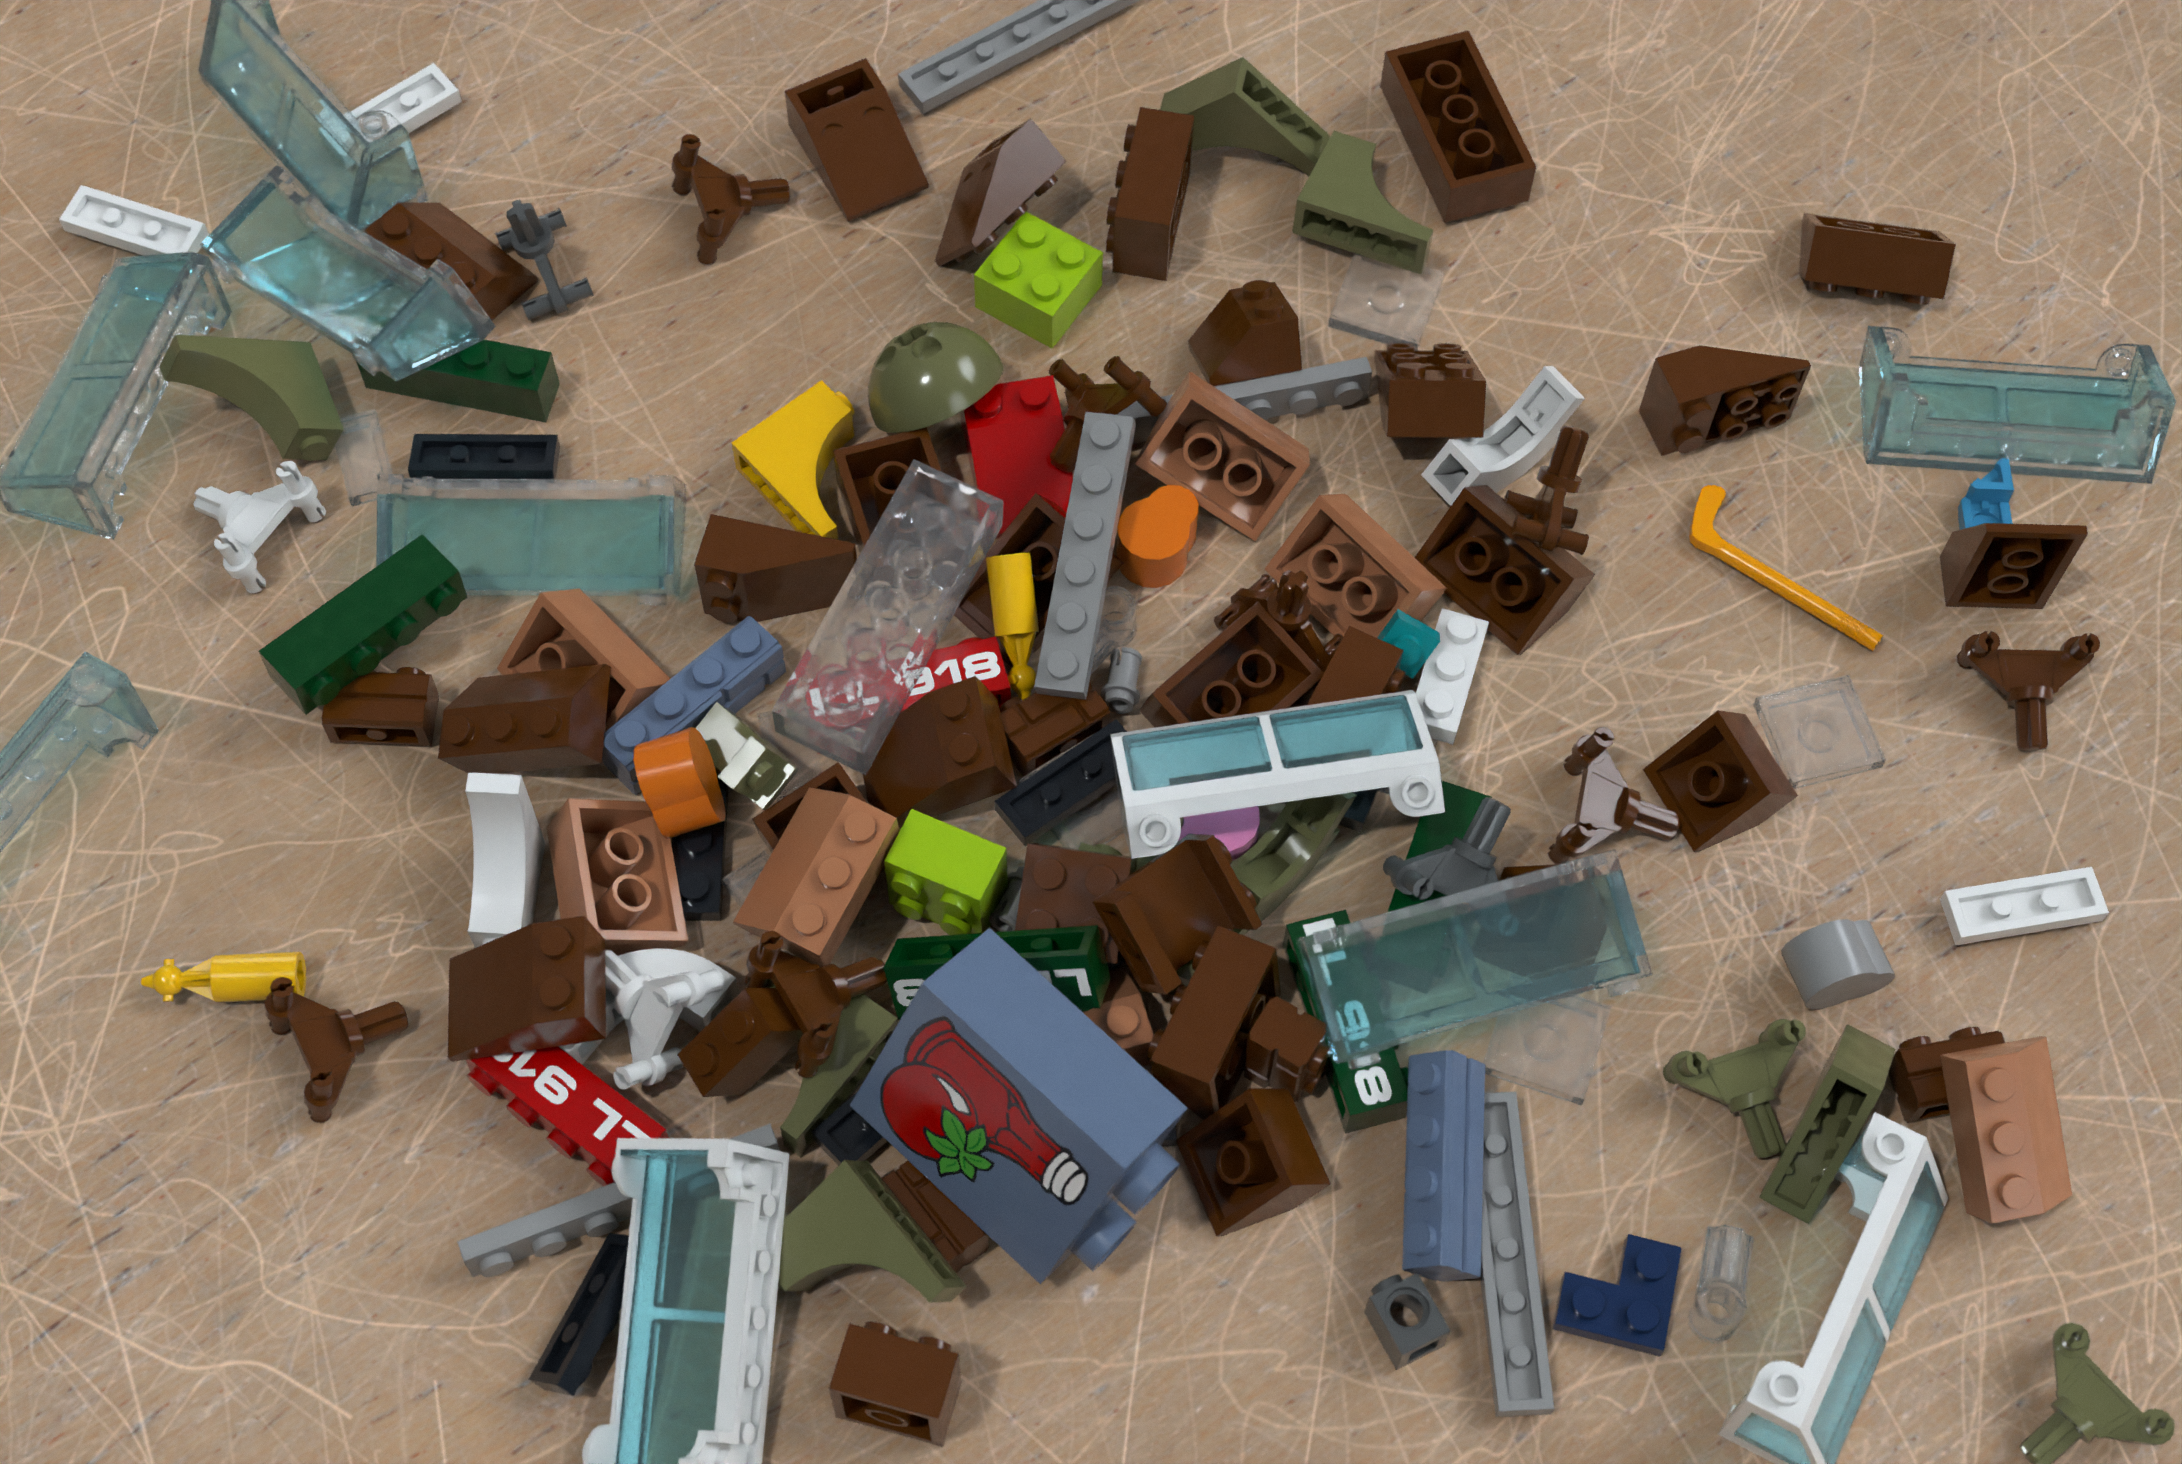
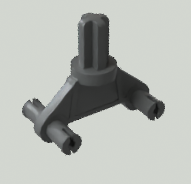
M521 200L512 202L513 208L506 212L511 227L495 232L498 242L503 251L513 247L520 257L535 260L548 290L547 294L521 302L528 320L530 321L554 309L557 314L568 311L567 304L594 296L587 277L560 288L547 254L553 248L555 242L552 231L567 227L561 209L558 208L555 211L538 217L531 203L522 204Z
M1489 797L1482 800L1463 839L1455 836L1451 845H1445L1443 848L1406 860L1393 855L1384 861L1383 871L1391 877L1393 886L1403 894H1413L1416 898L1419 897V899L1423 900L1430 897L1433 891L1436 890L1467 904L1468 911L1475 914L1477 923L1485 930L1499 932L1500 935H1504L1507 938L1512 937L1518 931L1519 922L1510 915L1495 873V867L1493 866L1497 857L1490 853L1511 813L1510 808L1500 801Z

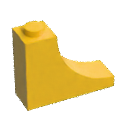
M822 380L731 442L736 469L795 531L839 540L837 525L824 509L819 498V491L825 470L834 457L833 450L842 448L845 443L854 437L852 418L854 408L842 392L837 391L834 393Z

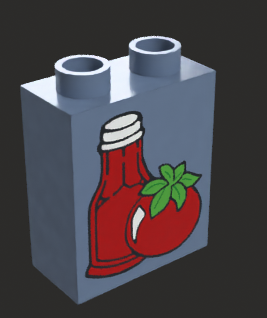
M991 928L987 929L921 984L850 1104L862 1118L1040 1284L1072 1253L1093 1272L1128 1236L1137 1224V1221L1118 1205V1202L1120 1201L1136 1215L1159 1193L1175 1174L1181 1164L1161 1147V1144L1188 1109Z

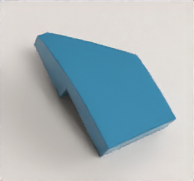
M2001 458L1996 462L1992 471L1981 480L1977 478L1970 484L1966 496L1960 501L1958 506L1959 530L1984 523L2012 524L2009 501L2014 487L2008 458Z

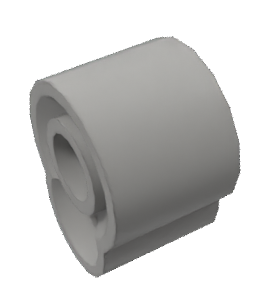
M1849 919L1821 924L1799 934L1786 943L1781 950L1782 957L1806 1008L1822 1009L1850 999L1866 996L1885 987L1895 978V973L1870 922L1867 920L1853 922Z

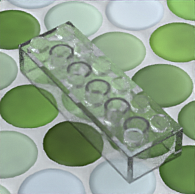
M915 459L912 461L772 709L776 733L864 775L867 774L1003 526V500Z

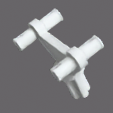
M284 461L280 464L283 469L279 467L276 469V474L282 480V484L261 492H255L252 495L242 491H235L229 494L212 486L206 489L200 487L195 492L194 508L198 512L218 520L220 527L224 531V533L218 536L221 541L218 539L214 540V546L223 556L225 570L232 578L240 579L246 590L252 594L262 590L259 585L263 587L266 585L265 578L256 569L257 560L253 554L293 507H300L306 519L310 522L320 521L322 519L320 514L323 516L326 514L325 507L322 506L317 498L318 489L309 477L302 476L293 461Z
M605 950L606 988L616 997L614 1009L625 1018L633 1061L632 1064L615 1069L617 1071L613 1074L615 1084L620 1089H627L638 1083L650 1086L661 1082L665 1078L666 1073L684 1067L677 1055L681 1049L674 1047L662 1052L683 1007H690L701 1003L706 994L722 990L721 986L725 984L723 974L717 969H711L699 975L689 971L661 978H652L648 974L637 976L611 950Z

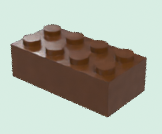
M1469 30L1386 51L1380 88L1444 223L1529 201L1536 165Z

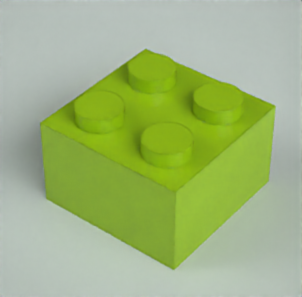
M1025 212L975 272V307L1053 349L1102 286L1103 252Z
M911 809L884 860L889 904H892L898 913L907 918L920 920L923 917L939 924L941 929L949 935L984 933L991 926L989 917L996 909L1008 887L1006 847Z

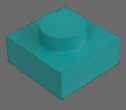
M1397 609L1377 637L1404 650L1399 669L1405 671L1406 675L1412 679L1440 643L1439 632Z

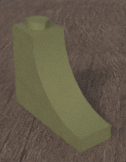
M1244 57L1164 93L1160 110L1194 116L1192 151L1210 147H1240L1257 150L1287 161L1308 176H1310L1330 139V135Z
M1333 131L1297 198L1292 233L1421 275L1428 261L1434 230L1420 225L1401 214L1381 194L1372 172L1377 144Z
M175 335L159 366L164 381L183 383L205 389L227 399L248 413L272 438L282 459L327 460L344 431L310 342Z
M768 979L766 988H776L771 979ZM861 994L851 998L850 1006L842 1011L833 1050L829 1059L824 1064L819 1065L815 1076L802 1079L795 1105L780 1127L784 1146L799 1157H802L814 1142L811 1131L844 1104L864 1082L898 1024L897 1017L866 995Z
M1848 1024L1846 1025L1826 1061L1800 1119L1763 1187L1759 1198L1809 1224L1883 1091L1896 1050L1895 1048Z
M844 1160L784 1219L778 1288L781 1290L808 1291L831 1274L860 1264L875 1266L898 1275L916 1288L929 1303L951 1302L967 1287L868 1161Z

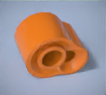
M1180 485L1159 487L1148 498L1137 500L1124 509L1118 521L1116 556L1124 562L1119 569L1130 582L1142 587L1159 588L1173 583L1184 572L1187 566L1188 552L1196 542L1199 508L1196 496L1189 489Z
M690 727L635 746L634 766L638 783L644 799L652 811L657 827L666 839L725 820V805L718 784L714 762L704 738L696 728Z

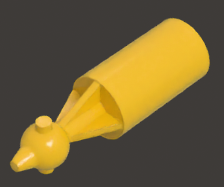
M1016 553L987 557L986 564L994 633L1001 641L1013 664L1008 673L1010 687L1023 700L1031 695V690L1035 685L1036 672L1028 665L1036 632H1039L1030 553Z
M302 952L215 955L184 972L174 966V959H164L163 966L158 968L155 973L141 978V985L155 989L156 992L163 995V1002H174V995L178 994L183 988L215 1002L266 1000V997L271 992V983L280 977L290 979L293 982L292 986L294 985V993L304 996L306 965Z

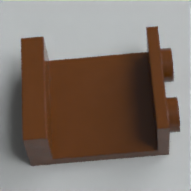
M1188 834L1178 841L1171 850L1158 855L1092 901L1142 991L1166 995L1179 986L1182 981L1176 970L1194 958L1202 941L1210 942L1217 926L1232 931L1233 929L1256 930L1263 925L1255 911L1257 905L1253 894L1244 884L1239 882L1230 865L1232 857L1229 850L1214 835Z

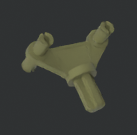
M1778 1019L1770 1023L1765 1031L1760 1034L1759 1044L1708 1060L1701 1052L1681 1051L1673 1055L1664 1066L1663 1076L1669 1083L1680 1084L1715 1099L1723 1105H1728L1730 1113L1739 1111L1755 1156L1757 1158H1766L1781 1153L1786 1145L1769 1101L1777 1098L1774 1089L1777 1087L1778 1080L1799 1041L1804 1039L1806 1028L1802 1022L1796 1019L1792 1021Z
M2066 1323L2057 1328L2052 1339L2056 1378L2055 1394L2057 1399L2051 1403V1407L2055 1413L2020 1445V1450L2031 1464H2052L2079 1439L2089 1443L2094 1437L2098 1439L2107 1438L2148 1445H2162L2171 1439L2174 1434L2175 1424L2173 1418L2167 1412L2160 1409H2149L2142 1412L2085 1354L2089 1349L2090 1338L2088 1331L2083 1326L2075 1323Z

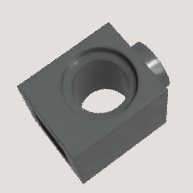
M1418 1273L1402 1280L1399 1274L1393 1275L1371 1289L1373 1295L1369 1297L1364 1313L1396 1370L1445 1345L1450 1329ZM1396 1307H1406L1415 1313L1418 1323L1411 1327L1401 1326L1393 1320L1390 1311Z

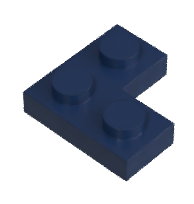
M1628 1234L1624 1240L1617 1284L1565 1272L1561 1279L1552 1330L1660 1357L1665 1348L1682 1247Z

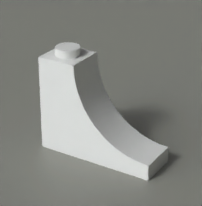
M468 772L465 792L471 813L474 850L473 890L468 933L475 948L533 924L545 840L521 775Z

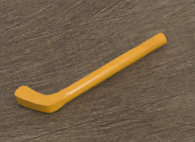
M1707 485L1701 489L1692 515L1689 531L1690 543L1695 548L1720 559L1834 629L1841 631V633L1859 642L1869 650H1875L1883 637L1881 633L1861 623L1856 618L1846 614L1841 609L1725 541L1714 530L1713 521L1724 501L1726 492L1723 487L1717 485Z

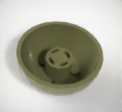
M929 322L913 326L903 334L894 337L882 349L872 367L868 383V402L876 427L884 432L902 433L925 428L946 420L965 410L987 394L1000 379L1003 373V363L993 347L984 338L968 328L947 322Z

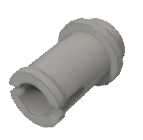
M1122 647L1121 660L1119 659L1120 650L1118 648L1111 651L1108 681L1102 687L1100 694L1109 710L1118 714L1131 712L1140 699V693L1136 687L1142 656L1137 650Z
M1019 867L1016 872L1008 875V887L996 909L989 917L991 925L1001 932L1015 931L1024 867Z

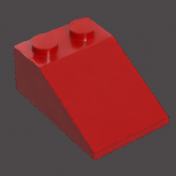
M1054 376L995 384L981 399L960 412L962 430L986 541L999 539L1035 493L1056 503L1067 513L1073 482L1072 472L1067 473L1051 464L1050 459L1052 450L1065 431Z

